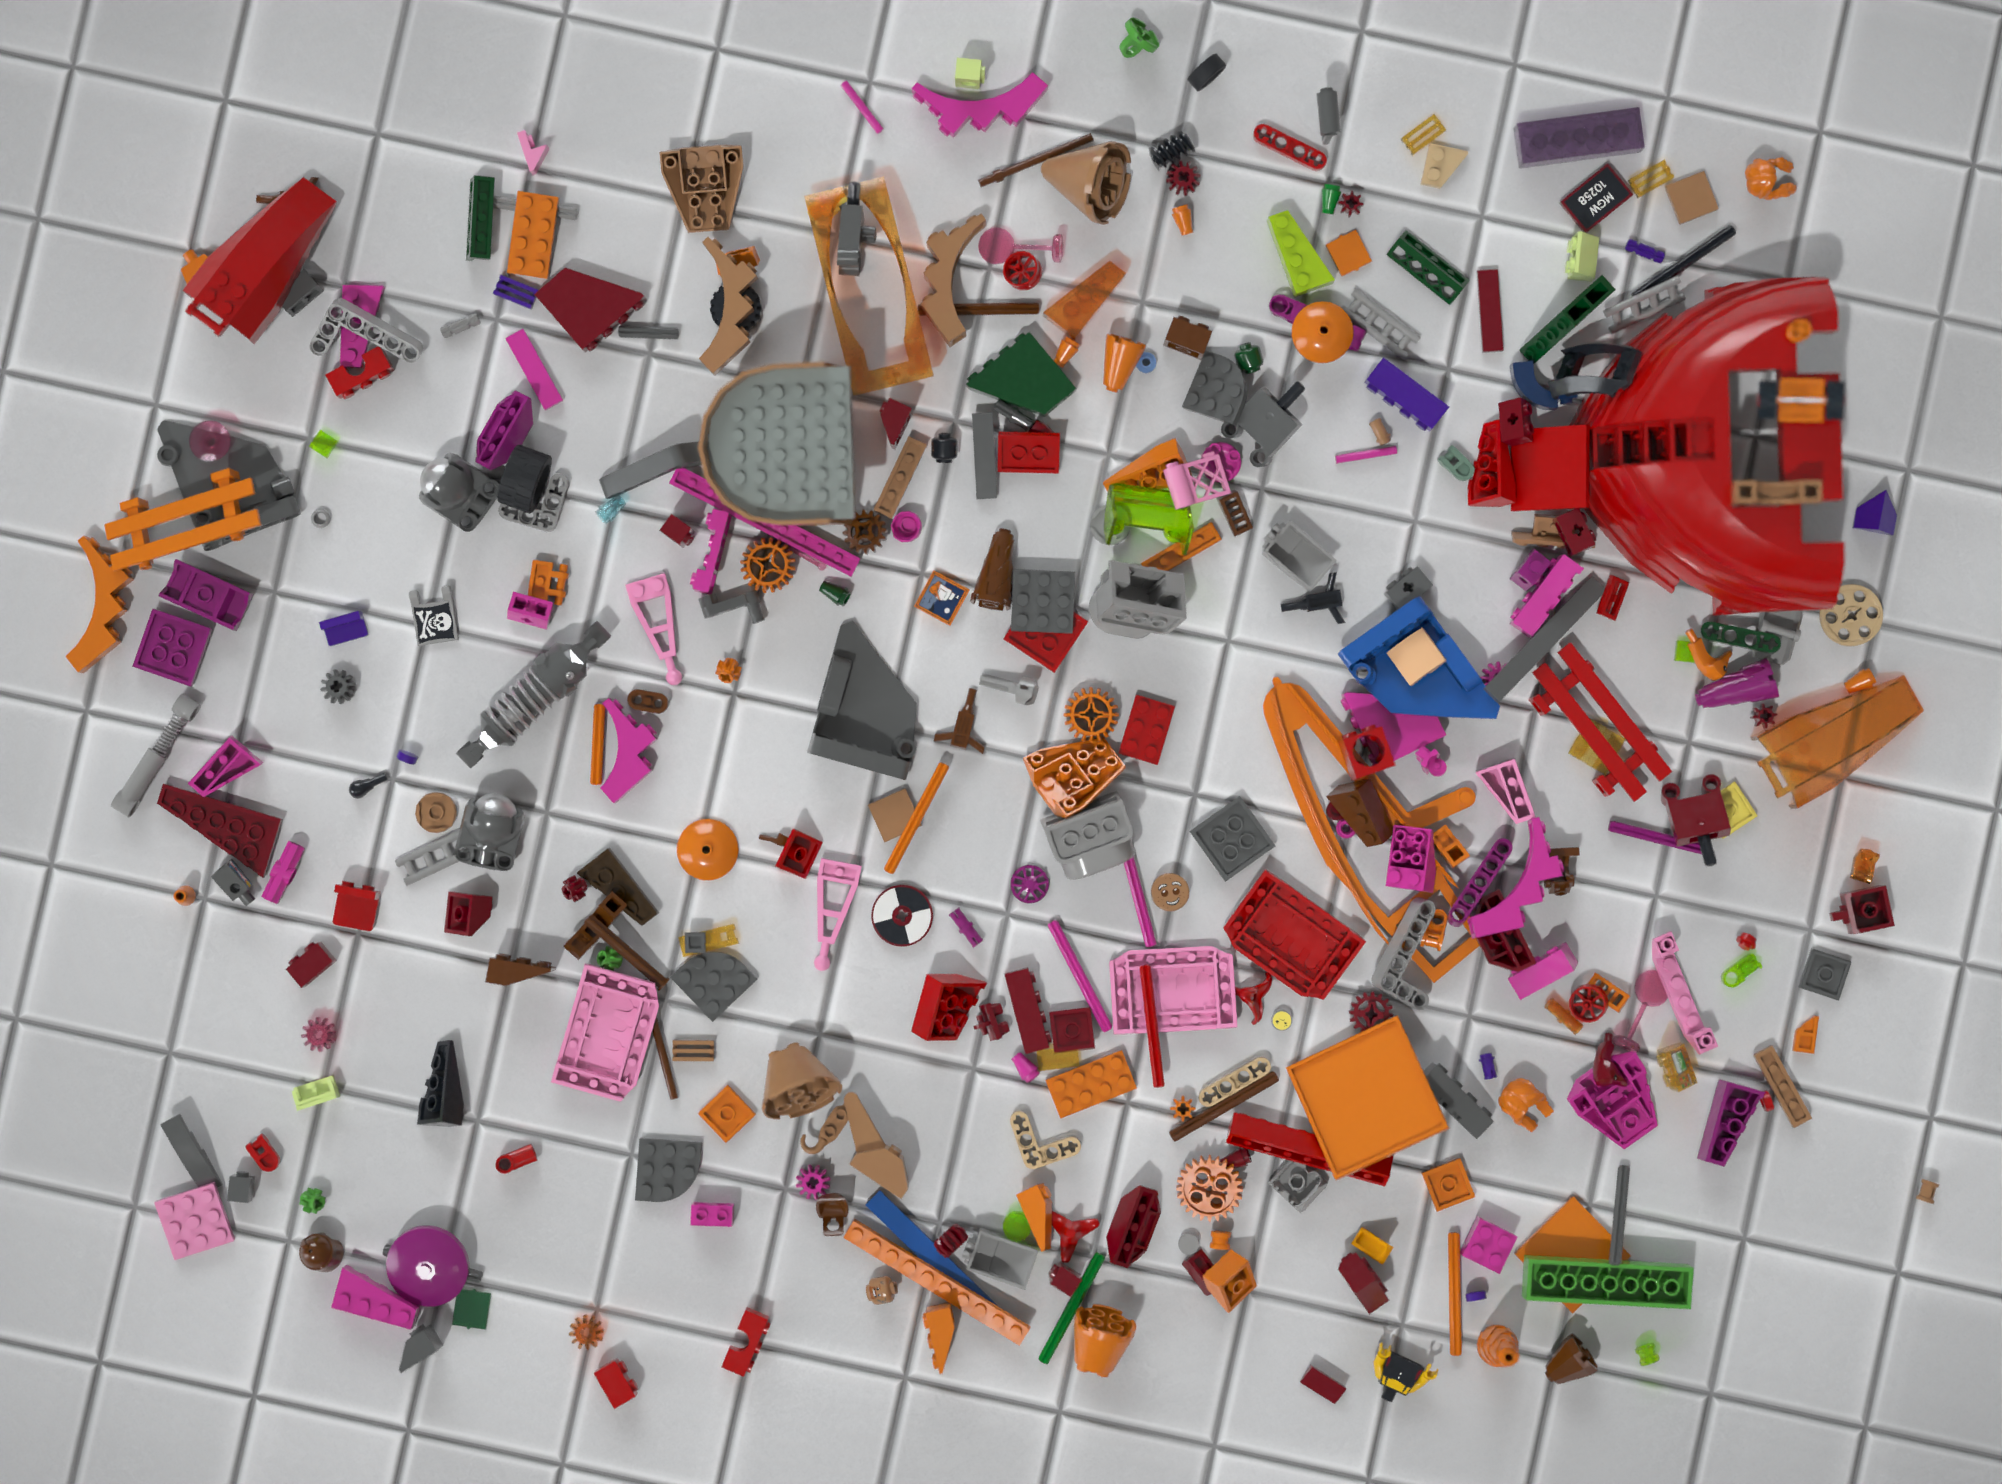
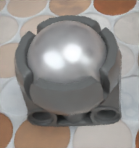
M447 453L444 458L431 461L423 469L420 477L422 491L419 493V499L425 506L461 530L470 532L481 522L494 503L499 483L457 454ZM492 482L493 489L490 492H485V485ZM469 516L470 523L467 526H462V519Z
M487 794L478 799L475 797L471 798L465 806L455 846L456 859L469 865L491 870H510L514 865L524 822L522 809L515 807L510 799L501 794ZM462 847H466L470 851L467 853H462L459 849ZM502 856H507L510 858V860L504 862L501 861L500 858Z

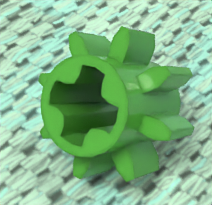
M606 946L605 951L601 950L597 955L598 965L601 968L614 971V968L618 969L623 961L622 956L610 946Z
M308 1188L307 1191L301 1194L299 1204L304 1206L302 1211L317 1214L318 1211L324 1208L326 1197L321 1196L322 1190Z

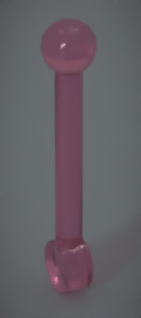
M790 545L787 548L793 553L818 566L819 570L823 571L826 569V565L824 563H819L815 561L814 559L803 554L802 552L798 551Z

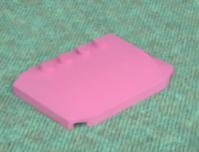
M1213 946L1129 950L1109 962L1113 1035L1147 1033L1139 968L1141 965L1151 966L1159 1033L1237 1028L1232 954L1225 953Z
M585 963L551 1082L621 1102L637 1084L659 1008L655 983Z

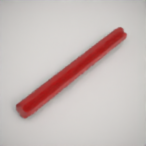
M1141 965L1139 968L1153 1086L1161 1088L1164 1087L1165 1083L1151 966Z

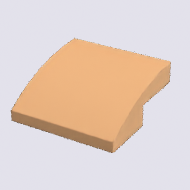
M1424 628L1417 630L1387 652L1410 686L1416 684L1425 675L1432 673L1447 661Z

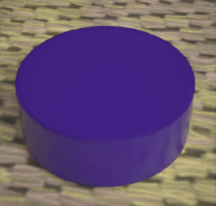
M399 750L396 756L400 761L411 765L416 764L418 760L417 755L405 750Z
M1484 1290L1466 1293L1465 1295L1467 1302L1487 1299L1486 1291Z

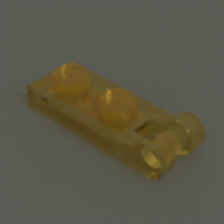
M735 924L701 931L706 932V951L739 944L738 938L735 937L734 930H736ZM726 932L728 940L722 941L720 933ZM685 936L678 937L683 957L698 954L685 953Z

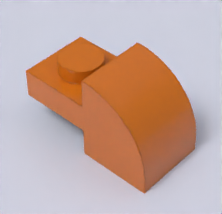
M1446 824L1433 833L1434 845L1451 868H1455L1470 857L1469 853Z

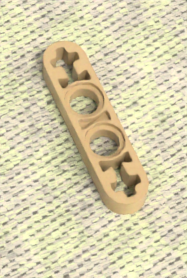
M1264 1057L1255 1058L1203 1088L1198 1097L1200 1103L1206 1107H1211L1269 1073L1271 1069L1270 1062ZM1258 1061L1266 1062L1265 1071H1255L1257 1076L1253 1078V1074L1248 1067L1252 1065V1069L1258 1067ZM1247 1071L1249 1073V1080L1244 1083L1238 1080L1239 1072ZM1224 1081L1230 1082L1232 1086L1231 1090L1227 1093L1220 1090V1084ZM1216 1086L1221 1097L1218 1098L1216 1094L1211 1097L1212 1101L1210 1103L1207 1100L1203 1101L1204 1093L1208 1092V1094L1215 1092L1212 1088Z

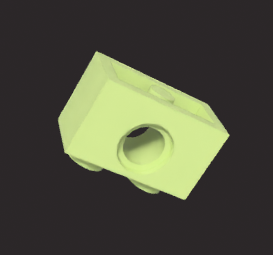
M957 58L955 87L980 89V83L984 84L985 66H982V60Z

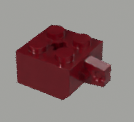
M1877 885L1840 893L1842 903L1839 906L1840 911L1829 913L1831 921L1842 920L1843 924H1846L1848 934H1860L1895 926L1886 885ZM1866 906L1870 907V910L1867 911V913L1864 912Z
M1355 1252L1353 1254L1349 1253L1341 1259L1342 1262L1339 1264L1338 1270L1368 1314H1371L1389 1301L1385 1294L1388 1292L1387 1288L1365 1257L1360 1258Z

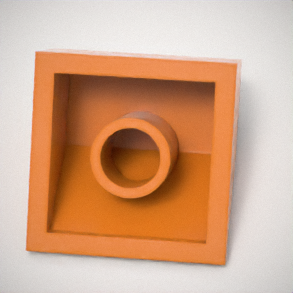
M1231 1249L1203 1275L1208 1291L1228 1313L1257 1287L1249 1261Z

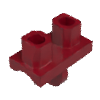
M987 1003L979 1006L981 1015L976 1016L978 1024L973 1026L974 1030L980 1029L983 1036L988 1034L990 1041L999 1040L1002 1038V1035L1010 1031L1006 1021L997 1023L995 1016L1003 1013L1000 1003Z

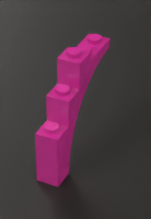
M1033 72L1021 84L1010 91L994 98L979 101H960L946 98L929 91L918 82L912 87L913 98L920 104L924 102L929 106L928 110L935 117L941 116L938 120V125L940 126L938 129L945 136L951 135L953 138L969 120H971L970 124L976 130L980 131L981 129L986 132L1000 114L1003 115L1001 118L1008 125L1011 126L1013 124L1017 127L1048 90V85Z
M1540 817L1527 821L1530 836L1529 854L1525 869L1516 886L1497 906L1467 919L1472 939L1524 927L1525 915L1523 911H1520L1519 907L1542 902V897L1545 894L1543 886L1539 885V882L1562 876L1564 871L1562 861L1558 860V856L1549 857L1551 849L1549 842L1545 841L1544 833H1546V828Z

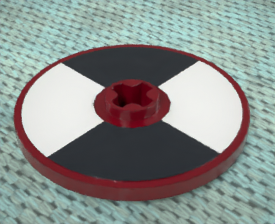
M896 885L884 890L877 897L872 907L871 920L876 933L882 940L894 946L904 947L919 942L927 935L933 921V910L930 901L920 890L908 885ZM899 910L908 913L904 922L896 917L899 914Z

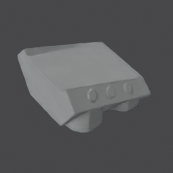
M1288 1161L1268 1184L1301 1213L1326 1188L1328 1182L1311 1166Z

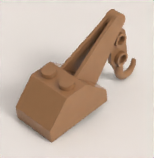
M848 1092L844 1097V1104L835 1107L821 1127L817 1144L814 1147H808L805 1143L806 1135L803 1134L800 1139L801 1148L808 1154L819 1153L826 1145L838 1137L849 1120L856 1148V1154L849 1165L902 1199L909 1187L904 1156L901 1155L902 1150L893 1144L888 1146L884 1143L858 1095L855 1092Z

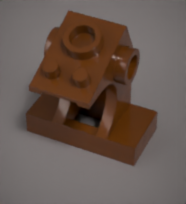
M1579 847L1551 848L1549 857L1558 856V860H1561L1563 863L1564 871L1563 877L1544 880V888H1548L1549 894L1563 896L1570 892L1571 887H1574V875L1569 874V856H1580Z

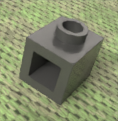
M237 1171L236 1174L231 1175L229 1178L227 1201L251 1202L255 1176H249V1172Z

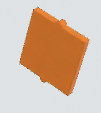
M1357 230L1344 236L1339 235L1338 239L1326 244L1341 277L1354 270L1358 271L1360 267L1372 262Z

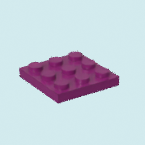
M152 608L132 667L192 687L212 628Z

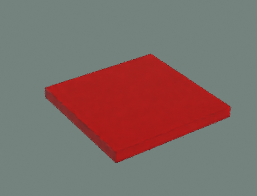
M1590 425L1534 428L1532 442L1511 447V463L1516 482V503L1511 504L1512 512L1589 508Z

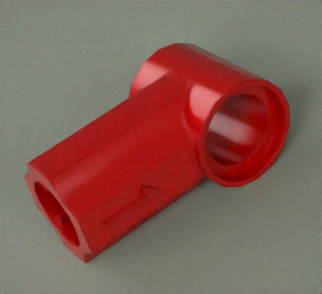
M532 1144L501 1155L496 1160L495 1166L498 1172L507 1174L538 1159ZM506 1158L510 1160L511 1167L503 1169L500 1166L501 1159Z

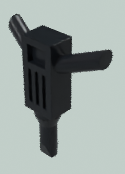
M1337 572L1329 573L1325 592L1305 595V598L1299 601L1280 604L1281 611L1286 612L1300 609L1312 612L1329 609L1337 624L1346 623L1336 608L1343 606L1340 590H1334Z

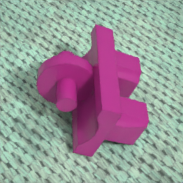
M1423 745L1415 753L1416 759L1420 762L1422 770L1427 775L1429 772L1436 777L1445 774L1447 766L1440 758L1437 750L1433 749L1430 751Z

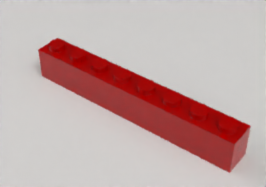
M1233 1113L1226 1138L1227 1144L1331 1172L1315 1134L1302 1129L1298 1130L1287 1127L1284 1124L1272 1123L1265 1119L1250 1117L1244 1113ZM1393 1155L1352 1173L1348 1177L1385 1187L1391 1174Z

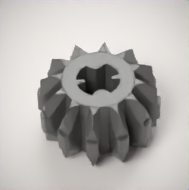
M335 669L333 670V676L330 673H326L328 681L321 680V683L326 684V687H322L320 690L322 692L327 691L324 698L329 699L331 697L330 701L333 704L337 700L339 704H343L344 698L350 701L351 697L348 693H356V691L351 690V687L356 686V682H349L353 676H346L345 670H342L339 674L338 670ZM338 683L342 684V688H339V692L338 690L334 689V686H337Z

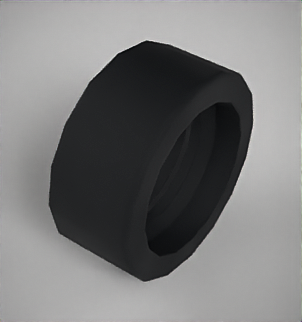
M1213 54L1202 62L1189 75L1187 80L1196 91H1201L1223 72L1226 64L1217 54Z

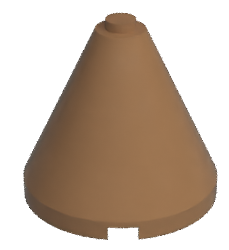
M1109 141L1048 158L1041 166V173L1044 179L1089 220L1105 225L1109 223V221H1106L1110 217L1115 218L1119 214L1126 200L1131 181V174L1126 173L1127 163H1131V157L1128 148L1124 144Z

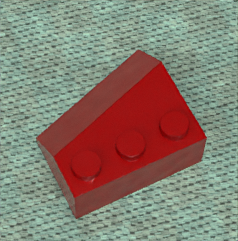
M926 974L911 1032L926 1041L957 1040L968 1020L967 1014L971 1006L977 1004L979 999L976 997L981 988L985 989L987 983L959 974Z

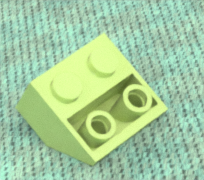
M1578 231L1571 238V241H1568L1567 253H1570L1569 261H1566L1565 273H1568L1567 279L1590 282L1595 279L1599 237Z

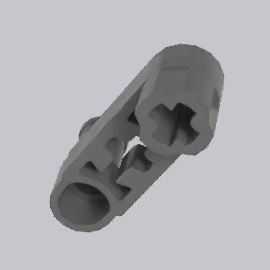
M757 590L718 602L716 593L698 599L705 619L745 606L748 608L752 624L765 620L759 605L761 601Z

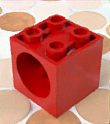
M1376 724L1365 727L1361 729L1362 733L1360 734L1353 731L1342 735L1343 740L1338 741L1351 781L1396 766L1382 726L1377 728ZM1359 737H1368L1379 748V754L1375 759L1376 763L1372 766H1364V763L1356 761L1354 758L1353 749L1357 743L1355 741Z

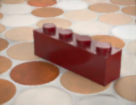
M1027 967L1004 973L1025 1054L1048 1049V1043H1051L1052 1040L1049 1030L1045 1031L1043 1023L1047 1021L1044 1010L1040 1011L1038 1003H1041L1039 991H1034L1032 983H1036L1034 972L1029 971Z

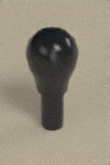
M382 773L372 779L354 781L349 786V794L356 799L362 798L374 786L388 779L385 773Z

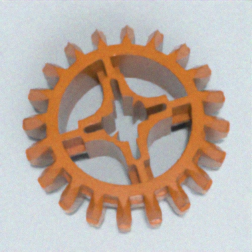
M761 538L762 545H759L755 540L753 543L756 548L753 549L748 545L747 549L751 551L750 554L743 552L742 555L747 560H741L740 563L746 565V567L740 570L741 572H748L743 578L744 580L751 578L748 583L749 586L757 583L755 590L758 591L763 586V593H766L767 587H770L771 592L774 593V586L777 585L778 589L782 590L783 588L780 583L784 582L785 585H788L789 582L785 578L794 577L788 572L789 570H796V567L790 566V563L796 561L794 558L788 559L793 552L788 551L785 553L784 551L788 546L785 544L780 548V540H777L774 545L773 538H769V544H766L765 538ZM772 549L771 553L765 558L755 556L761 550ZM778 552L784 558V569L775 564ZM767 560H771V564L777 570L772 568L765 571V566L761 562L764 563ZM752 561L761 567L758 579L753 575ZM774 572L781 575L774 581L764 582L770 573Z
M1089 687L1088 694L1082 688V696L1075 692L1074 696L1077 699L1075 701L1072 698L1068 699L1072 706L1065 705L1064 707L1070 710V713L1063 714L1064 717H1070V720L1065 721V725L1072 724L1073 726L1068 731L1072 732L1075 729L1077 731L1074 735L1075 738L1082 734L1081 741L1083 742L1086 740V736H1090V743H1093V736H1096L1097 740L1101 741L1100 734L1102 733L1107 738L1109 735L1106 730L1114 731L1110 724H1118V721L1112 720L1113 717L1119 716V713L1112 712L1118 706L1110 705L1114 701L1113 697L1108 701L1105 699L1108 696V692H1105L1103 696L1099 695L1101 692L1100 688L1097 689L1096 694L1093 693V687ZM1088 698L1087 709L1074 712L1076 705L1083 699ZM1094 698L1102 701L1108 712L1098 711L1094 705ZM1090 704H1092L1093 713L1102 714L1097 715V718L1094 717L1092 726L1089 717L1080 715L1089 712ZM1074 718L1085 719L1088 723V732L1081 729L1076 724ZM1099 718H1108L1106 725L1099 731L1094 732L1095 721Z

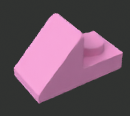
M525 130L517 132L529 171L532 175H535L543 163L549 147L548 145H543L532 149V147H535L532 135L528 136Z

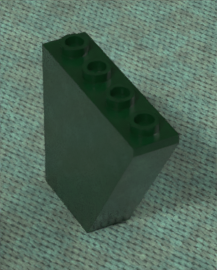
M1601 275L1519 351L1528 361H1533L1534 365L1616 289Z
M1023 332L1014 340L1016 342L1010 348L1007 345L998 353L1000 356L997 359L987 361L980 373L974 372L967 378L966 387L971 391L1045 417L1076 392L1077 388L1030 332L1026 335Z

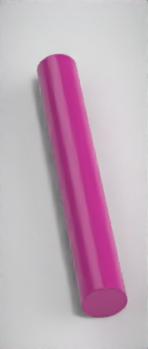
M844 81L840 86L877 134L881 133L884 130L848 81Z
M1396 446L1335 455V461L1337 464L1397 454Z

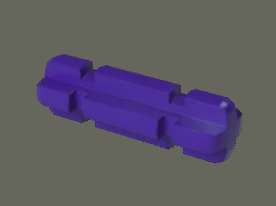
M1629 239L1626 243L1625 249L1627 251H1634L1635 254L1647 259L1652 258L1654 262L1662 263L1665 258L1664 252L1660 250L1655 251V248L1642 243L1638 244L1635 240Z

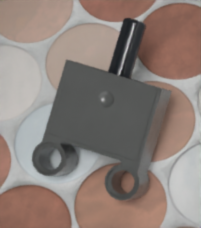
M1296 381L1279 400L1265 387L1259 388L1246 402L1236 425L1235 434L1232 435L1229 432L1230 424L1225 422L1221 426V433L1224 437L1231 439L1240 437L1245 430L1262 447L1255 449L1250 454L1251 464L1255 467L1268 466L1276 452L1303 425L1288 408L1305 391L1304 385ZM1260 452L1265 455L1263 463H1260L1257 459Z

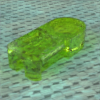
M1748 953L1722 972L1721 981L1727 987H1737L1757 968L1762 969V965L1756 960L1757 958L1754 954ZM1729 972L1735 973L1737 977L1733 984H1729L1726 981V975Z

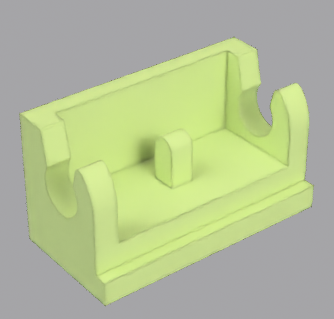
M334 1075L295 1087L292 1091L297 1111L340 1097Z

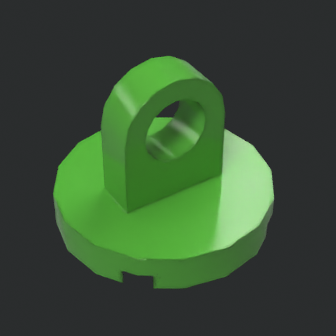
M1135 17L1130 18L1125 23V28L1129 35L1119 46L1122 55L1126 58L1136 56L1142 49L1153 53L1160 45L1154 32L1145 29V23Z

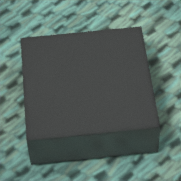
M685 932V953H706V932Z

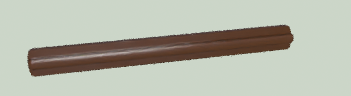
M1039 303L954 304L957 315L1039 314ZM919 304L918 315L926 316L921 308V304Z
M1271 1071L1262 1078L1170 1130L1169 1134L1174 1142L1178 1141L1279 1081L1278 1076L1274 1071Z

